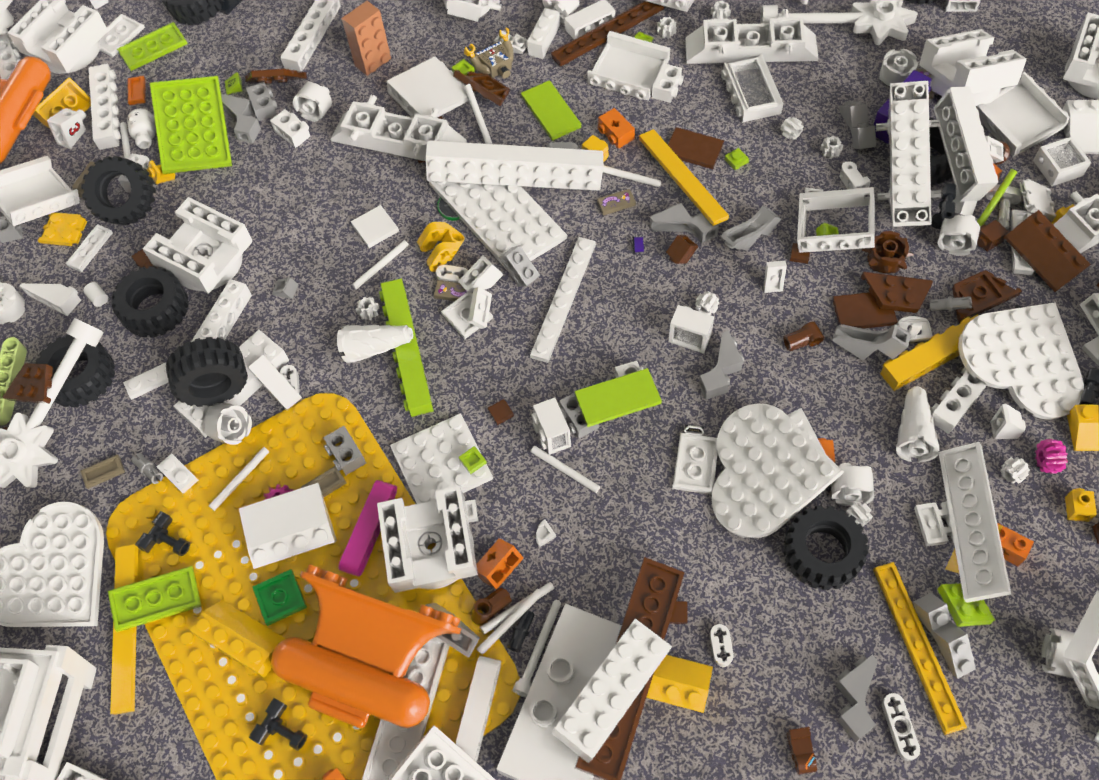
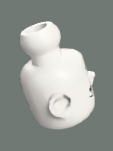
M146 109L132 110L127 117L129 134L135 139V143L139 148L147 149L151 146V139L156 134L155 117Z

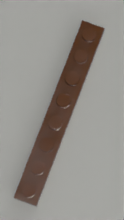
M644 1L551 52V58L562 67L605 43L609 31L621 34L664 10V6Z

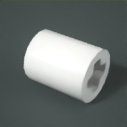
M91 282L84 287V293L94 306L101 307L108 302L107 294L98 283Z

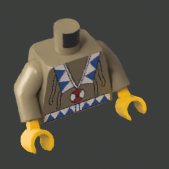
M507 27L505 28L506 35L501 33V29L499 31V37L504 42L500 40L475 52V54V46L473 44L469 45L471 51H468L467 47H465L464 54L471 57L470 60L478 72L488 74L492 78L501 75L503 78L510 76L511 63L514 60V50L511 41L508 40L509 29Z

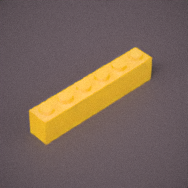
M978 314L972 318H965L957 326H950L942 334H935L926 343L920 342L913 350L902 352L898 358L887 360L883 364L880 375L893 391H896L960 356L958 349L959 337L965 325L977 317Z

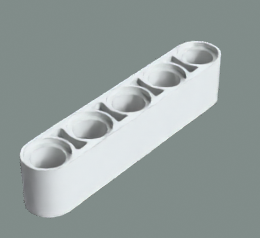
M479 656L455 743L476 763L501 668V660Z

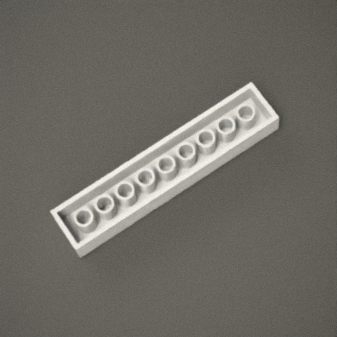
M427 140V181L600 191L603 173V151Z

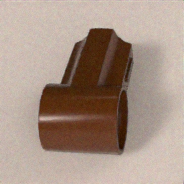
M814 321L805 324L800 330L783 336L784 345L790 352L807 345L813 347L825 339Z
M500 587L487 597L477 600L471 612V620L477 625L487 623L489 618L512 602L509 592ZM478 610H483L486 614H481Z

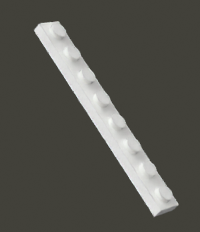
M578 238L530 354L531 358L546 363L549 362L595 248L596 241Z

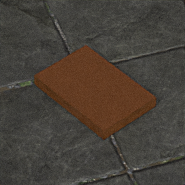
M676 127L668 146L681 161L714 169L724 145V140Z
M870 292L833 296L832 301L839 325L865 329L892 326L898 322L895 311L880 309L876 299Z

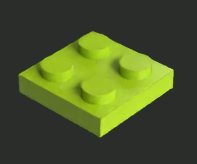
M961 583L942 584L937 588L941 598L947 604L957 627L987 625L995 620L984 600L966 603Z

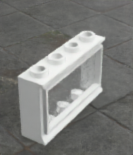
M763 55L727 64L724 62L721 76L726 81V89L731 93L732 104L736 105L737 116L741 117L742 122L780 115L782 113L783 101Z

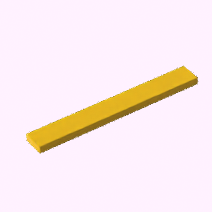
M654 129L639 135L641 143L712 226L728 220L729 215Z
M135 544L116 547L114 589L138 582V547ZM113 623L110 714L116 715L135 711L136 627L116 632Z
M894 562L874 567V574L944 735L966 729L965 721Z

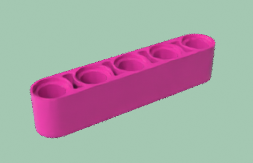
M380 480L375 481L339 562L340 571L358 577L363 573L381 531L377 503L394 500L397 493L396 485Z

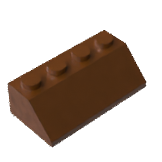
M1040 210L1027 217L1004 237L1054 292L1072 281L1091 265Z

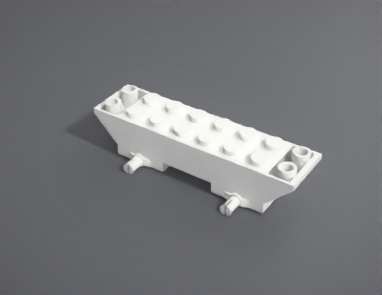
M788 9L781 11L782 17L770 18L769 23L737 24L736 19H725L722 15L723 12L720 11L719 14V11H717L716 19L703 20V25L686 37L687 64L732 63L763 55L765 62L818 61L816 35L803 24V18L789 17Z
M928 81L890 83L889 119L887 123H876V131L887 130L890 145V189L888 193H877V201H889L893 227L931 225V198H941V190L931 191L929 128L940 127V120H929Z
M370 95L368 102L360 103L353 101L349 110L343 114L331 137L333 142L426 161L427 140L467 142L464 137L448 125L447 120L437 118L438 108L433 107L430 115L415 114L414 118L387 113L384 107L374 105L377 97L374 95Z
M1075 191L1070 197L1077 205L1070 208L1053 225L1082 253L1099 243V195L1096 194L1090 198H1083Z

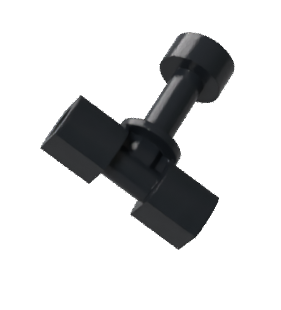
M945 183L943 185V200L939 203L940 211L934 214L931 219V225L934 228L941 229L945 218H954L956 203L953 200L956 198V184Z
M1090 368L1087 372L1084 382L1087 386L1083 390L1079 405H1093L1095 398H1099V369Z
M162 511L152 521L154 526L148 534L143 533L135 544L140 550L149 553L156 543L164 542L172 546L173 552L179 556H184L190 548L189 541L183 538L176 540L167 535V528L173 519Z
M273 698L265 711L268 714L261 725L257 723L248 738L263 745L269 734L274 735L277 732L290 740L289 746L298 751L305 744L308 735L301 730L295 733L282 725L283 720L280 717L287 708V705Z

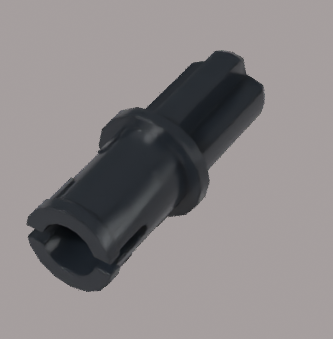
M527 610L520 617L517 626H514V633L507 646L509 650L520 653L526 636H529L528 630L534 618L533 612Z

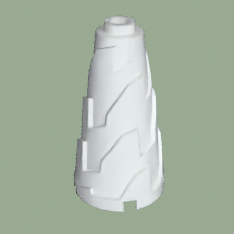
M346 325L340 327L342 328L341 330H338L337 346L339 352H344L345 356H341L346 363H353L410 343L411 339H413V331L407 325Z
M915 386L908 390L905 398L901 425L898 430L896 452L900 458L912 462L911 457L918 458L917 463L927 462L939 455V444L926 391L919 386Z

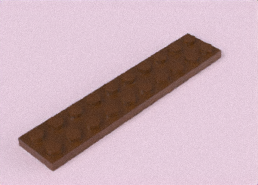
M644 557L615 645L634 619H637L663 640L665 639L685 572ZM654 673L594 758L587 763L578 755L575 769L603 780L622 779Z

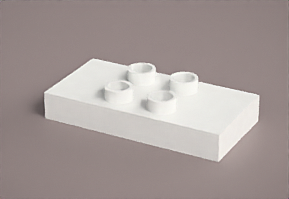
M568 604L564 605L496 770L499 774L513 780H593L594 776L574 768L578 755L551 733L614 648L621 625Z

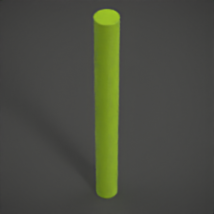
M1011 169L977 220L980 227L984 225L1017 174L1016 170Z

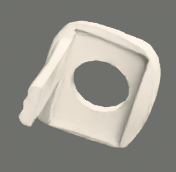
M908 316L901 318L897 323L899 327L911 334L909 342H925L932 337L930 323L926 318Z

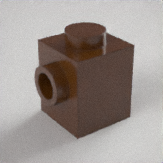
M997 220L988 225L984 224L980 227L977 244L988 252L1004 242V237L1009 231Z
M677 235L666 253L670 256L672 262L686 264L698 248V245L686 235Z

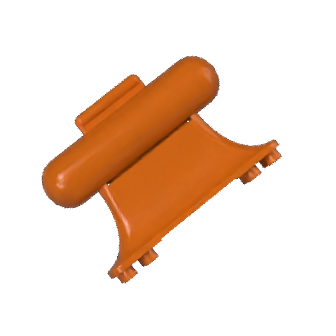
M33 56L24 57L18 62L9 79H2L0 76V164L6 159L21 130H24L50 81L51 71L48 65L40 58Z
M309 564L306 572L301 571L300 577L312 586L318 598L319 617L316 632L312 642L299 637H290L278 643L271 658L273 672L282 680L312 691L308 701V706L311 709L355 727H365L369 715L404 728H410L422 722L429 712L430 699L428 693L419 683L404 678L417 652L429 640L443 634H460L462 629L458 628L461 619L425 605H421L418 613L374 599L346 588L347 578Z

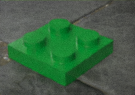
M292 569L252 587L267 626L307 608Z

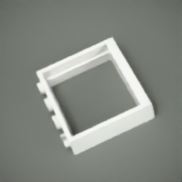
M874 187L800 193L797 234L799 253L875 248ZM868 206V232L805 237L807 211Z
M1099 590L1096 591L1063 655L1085 703L1099 709V674L1091 658L1099 644Z

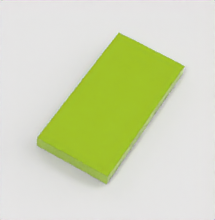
M172 22L117 48L130 71L188 43L175 23Z
M550 80L521 93L522 99L552 141L581 128L580 121Z
M648 368L575 391V396L587 427L662 404L661 397Z
M192 566L108 591L116 632L202 606Z

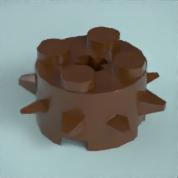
M883 231L880 235L875 236V248H862V251L868 253L867 259L870 268L873 271L885 274L896 273L900 268L907 269L906 257L914 256V253L909 252L908 239L901 238L899 233L893 231Z

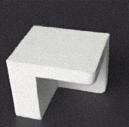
M956 191V198L953 200L956 203L955 213L964 216L973 215L977 201L960 202Z

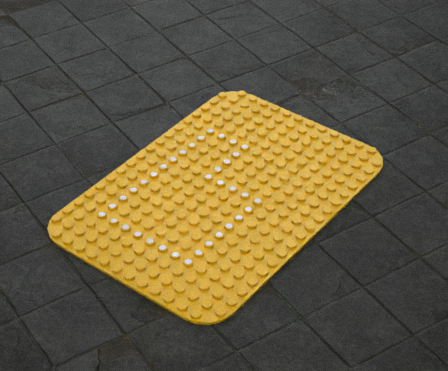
M319 393L301 400L289 410L285 409L251 428L249 435L245 436L241 440L242 442L234 445L224 443L184 465L198 479L184 494L164 476L162 481L157 480L159 483H152L120 502L109 518L106 537L114 560L116 547L136 544L143 533L148 534L153 528L152 521L160 511L173 519L167 528V535L176 540L183 538L190 542V548L184 556L174 553L173 547L164 542L156 543L149 553L138 548V582L192 566L194 568L202 606L144 625L216 780H322V776L327 771L336 768L342 771L348 780H362L380 724V718L369 715L365 727L358 728L313 710L308 706L312 691L282 680L273 672L272 668L266 677L263 678L203 641L189 630L204 610L223 600L284 638L299 637L312 642L319 617L318 598L312 586L300 577L301 571L306 572L309 564L347 578L346 588L405 610L409 609L419 613L421 605L437 603L453 613L457 618H460L469 629L480 637L470 657L465 656L451 646L449 647L423 737L435 725L452 742L456 743L479 656L501 660L500 673L484 736L499 727L514 712L520 698L519 695L512 691L515 682L520 679L516 666L499 639L483 655L478 652L477 648L494 630L492 629L483 634L480 629L482 625H477L471 620V612L476 601L462 579H458L454 583L439 589L415 588L395 593L387 580L381 531L361 576L358 577L339 570L341 557L376 480L396 485L397 493L395 499L402 498L404 507L415 504L360 413L347 398L334 393ZM345 426L362 453L366 464L347 475L341 469L339 472L346 481V484L324 497L337 541L254 569L246 545L239 508L265 500L264 493H270L269 487L274 490L278 484L281 487L287 485L290 489L297 490L335 466L333 460L336 458L333 454L329 456L324 448V445L327 443L323 437ZM338 442L335 446L341 445L342 442ZM265 447L269 453L223 503L213 511L209 507L212 501L255 455ZM347 457L344 461H348L352 457ZM436 543L429 544L427 549H430L432 552V549L436 546ZM292 569L307 608L267 626L252 587ZM273 698L287 705V708L280 717L283 720L282 725L295 733L301 730L308 735L305 744L298 751L289 746L290 740L277 732L274 735L269 734L263 745L248 738L257 723L261 725L268 714L265 711Z

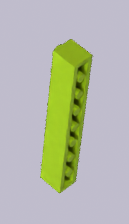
M401 278L381 283L382 291H379L381 302L385 301V306H382L384 316H388L389 319L386 321V325H407L413 331V339H411L410 343L400 345L395 348V352H392L395 363L398 362L399 367L396 368L398 378H402L403 382L399 384L401 393L406 395V400H403L405 410L410 411L411 417L433 412L403 280Z

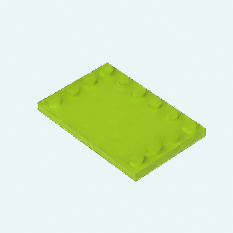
M218 76L151 82L150 88L162 173L169 174L232 166Z

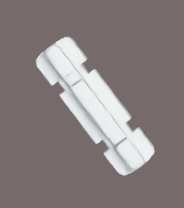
M1003 199L999 204L998 222L1008 230L1011 202Z

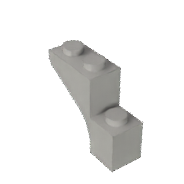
M221 94L223 109L237 121L233 129L237 139L254 143L261 127L257 118L252 116L254 109L251 101L246 98Z
M855 100L845 101V105H840L839 110L851 130L853 147L855 149L876 147L875 125H869L867 104Z
M682 203L670 206L668 209L657 212L650 217V228L655 232H689L695 235L701 243L717 237L718 225L712 226L701 213L692 218Z
M762 206L751 219L726 230L721 237L726 240L724 243L731 249L736 248L739 251L741 249L748 251L761 234L768 236L781 221V218L770 208Z
M841 324L836 327L832 341L861 360H865L877 349L894 359L908 348L911 334L896 324L884 331H871Z
M729 330L722 333L717 365L711 371L700 375L699 386L705 400L726 394L730 385L728 374L741 371L744 357L741 352H738L736 339L734 336L731 337Z
M932 593L913 601L920 622L926 626L934 637L952 674L958 679L976 670L968 634L951 622L947 604Z
M873 655L867 659L865 656L860 658L854 664L856 666L854 670L850 672L846 669L838 676L840 681L836 684V687L851 703V705L848 704L839 712L842 716L837 721L855 743L876 726L869 716L865 704L866 695L877 666V659Z

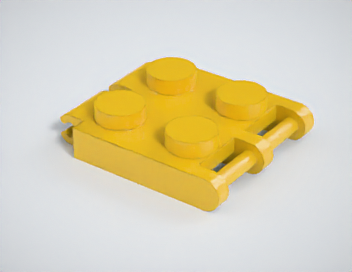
M57 212L48 215L50 218L43 227L44 232L38 239L39 243L72 246V244L79 243L82 236L80 232L84 231L87 224L85 218L78 214Z

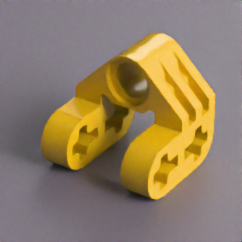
M432 222L425 227L417 240V244L422 252L434 248L426 261L431 272H436L439 266L445 265L447 261L452 260L462 245L464 236L446 222Z

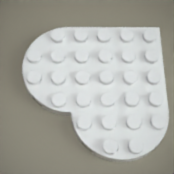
M1056 303L985 313L975 317L965 325L959 337L958 349L963 365L974 378H979L989 387L998 389L1008 388L1009 393L1020 408H1025L1033 413L1032 416L1040 419L1053 420L1064 417L1070 413L1069 411L1074 405L1080 404L1084 382Z
M768 404L747 405L733 412L724 421L718 433L717 451L725 469L718 476L712 490L713 511L718 521L734 535L743 538H762L780 529L840 477L843 471L782 410Z
M71 502L49 504L41 508L40 512L32 519H29L23 529L20 543L0 548V625L6 627L98 626L104 534L100 521L91 510L82 505Z

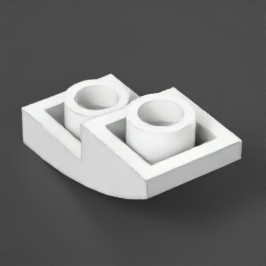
M501 30V33L503 35L507 34L506 32ZM510 34L508 35V40L511 41L514 53L523 54L528 47V40L518 34L514 37ZM498 35V36L496 37V39L494 40V43H496V42H498V41H500V40H501L502 42H504V40L501 39V38L499 37V35Z

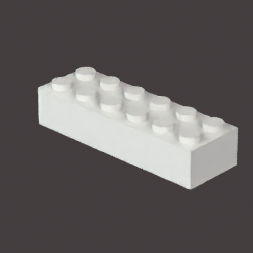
M970 86L950 87L933 109L936 119L940 120L939 130L954 183L956 184L960 202L979 201L998 183V176L994 169L993 159L988 149V142L985 139L983 126L980 122L979 112L976 108Z
M260 330L256 331L239 347L248 374L247 383L238 395L235 394L234 398L231 400L227 399L224 403L240 406L263 385L248 369L262 355L265 356L277 371L289 361L284 350ZM178 401L174 405L177 412L206 438L205 417L208 408L211 406H190L185 404V402Z
M634 619L551 734L589 763L672 646L637 619Z

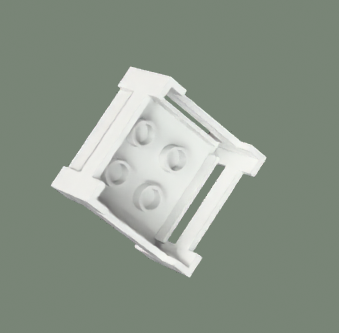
M46 645L45 650L0 648V780H57L60 775L58 773L83 688H92L97 669L68 646ZM64 674L69 678L42 766L36 763L61 677Z

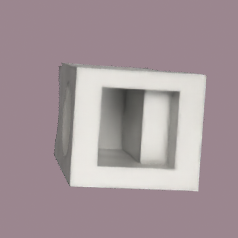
M848 161L842 164L840 179L847 189L869 188L870 179L868 176H861L854 162Z

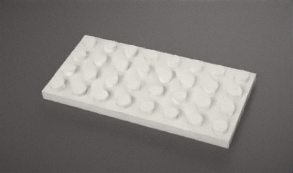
M429 181V185L450 206L501 264L502 262L499 257L512 247L520 245L530 261L567 239V234L521 186Z

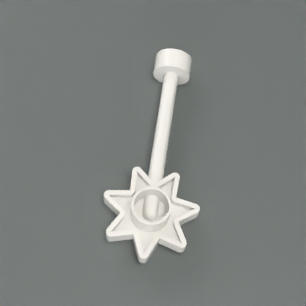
M870 0V3H853L851 13H788V15L793 18H803V24L855 23L854 33H870L874 43L880 45L887 36L902 41L906 40L908 34L906 26L915 23L917 12L902 8L903 0ZM762 5L760 24L769 23L770 18L782 17V13H778L777 5Z
M74 318L66 333L75 338L51 379L52 388H47V397L51 398L50 404L38 403L29 419L26 414L16 413L7 430L0 428L1 488L7 487L16 478L24 486L35 488L37 486L38 467L58 462V458L44 448L54 430L52 427L40 425L86 343L96 347L104 333L101 330Z

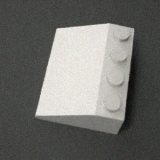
M1067 100L1062 109L1070 117L1066 128H1064L1065 137H1072L1084 154H1099V100ZM1070 144L1068 147L1069 154H1077Z
M319 483L239 508L246 545L254 569L337 541Z
M434 725L387 780L495 779Z

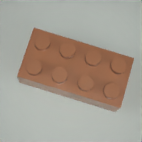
M365 1L342 18L355 67L368 76L391 59L381 13L378 8Z

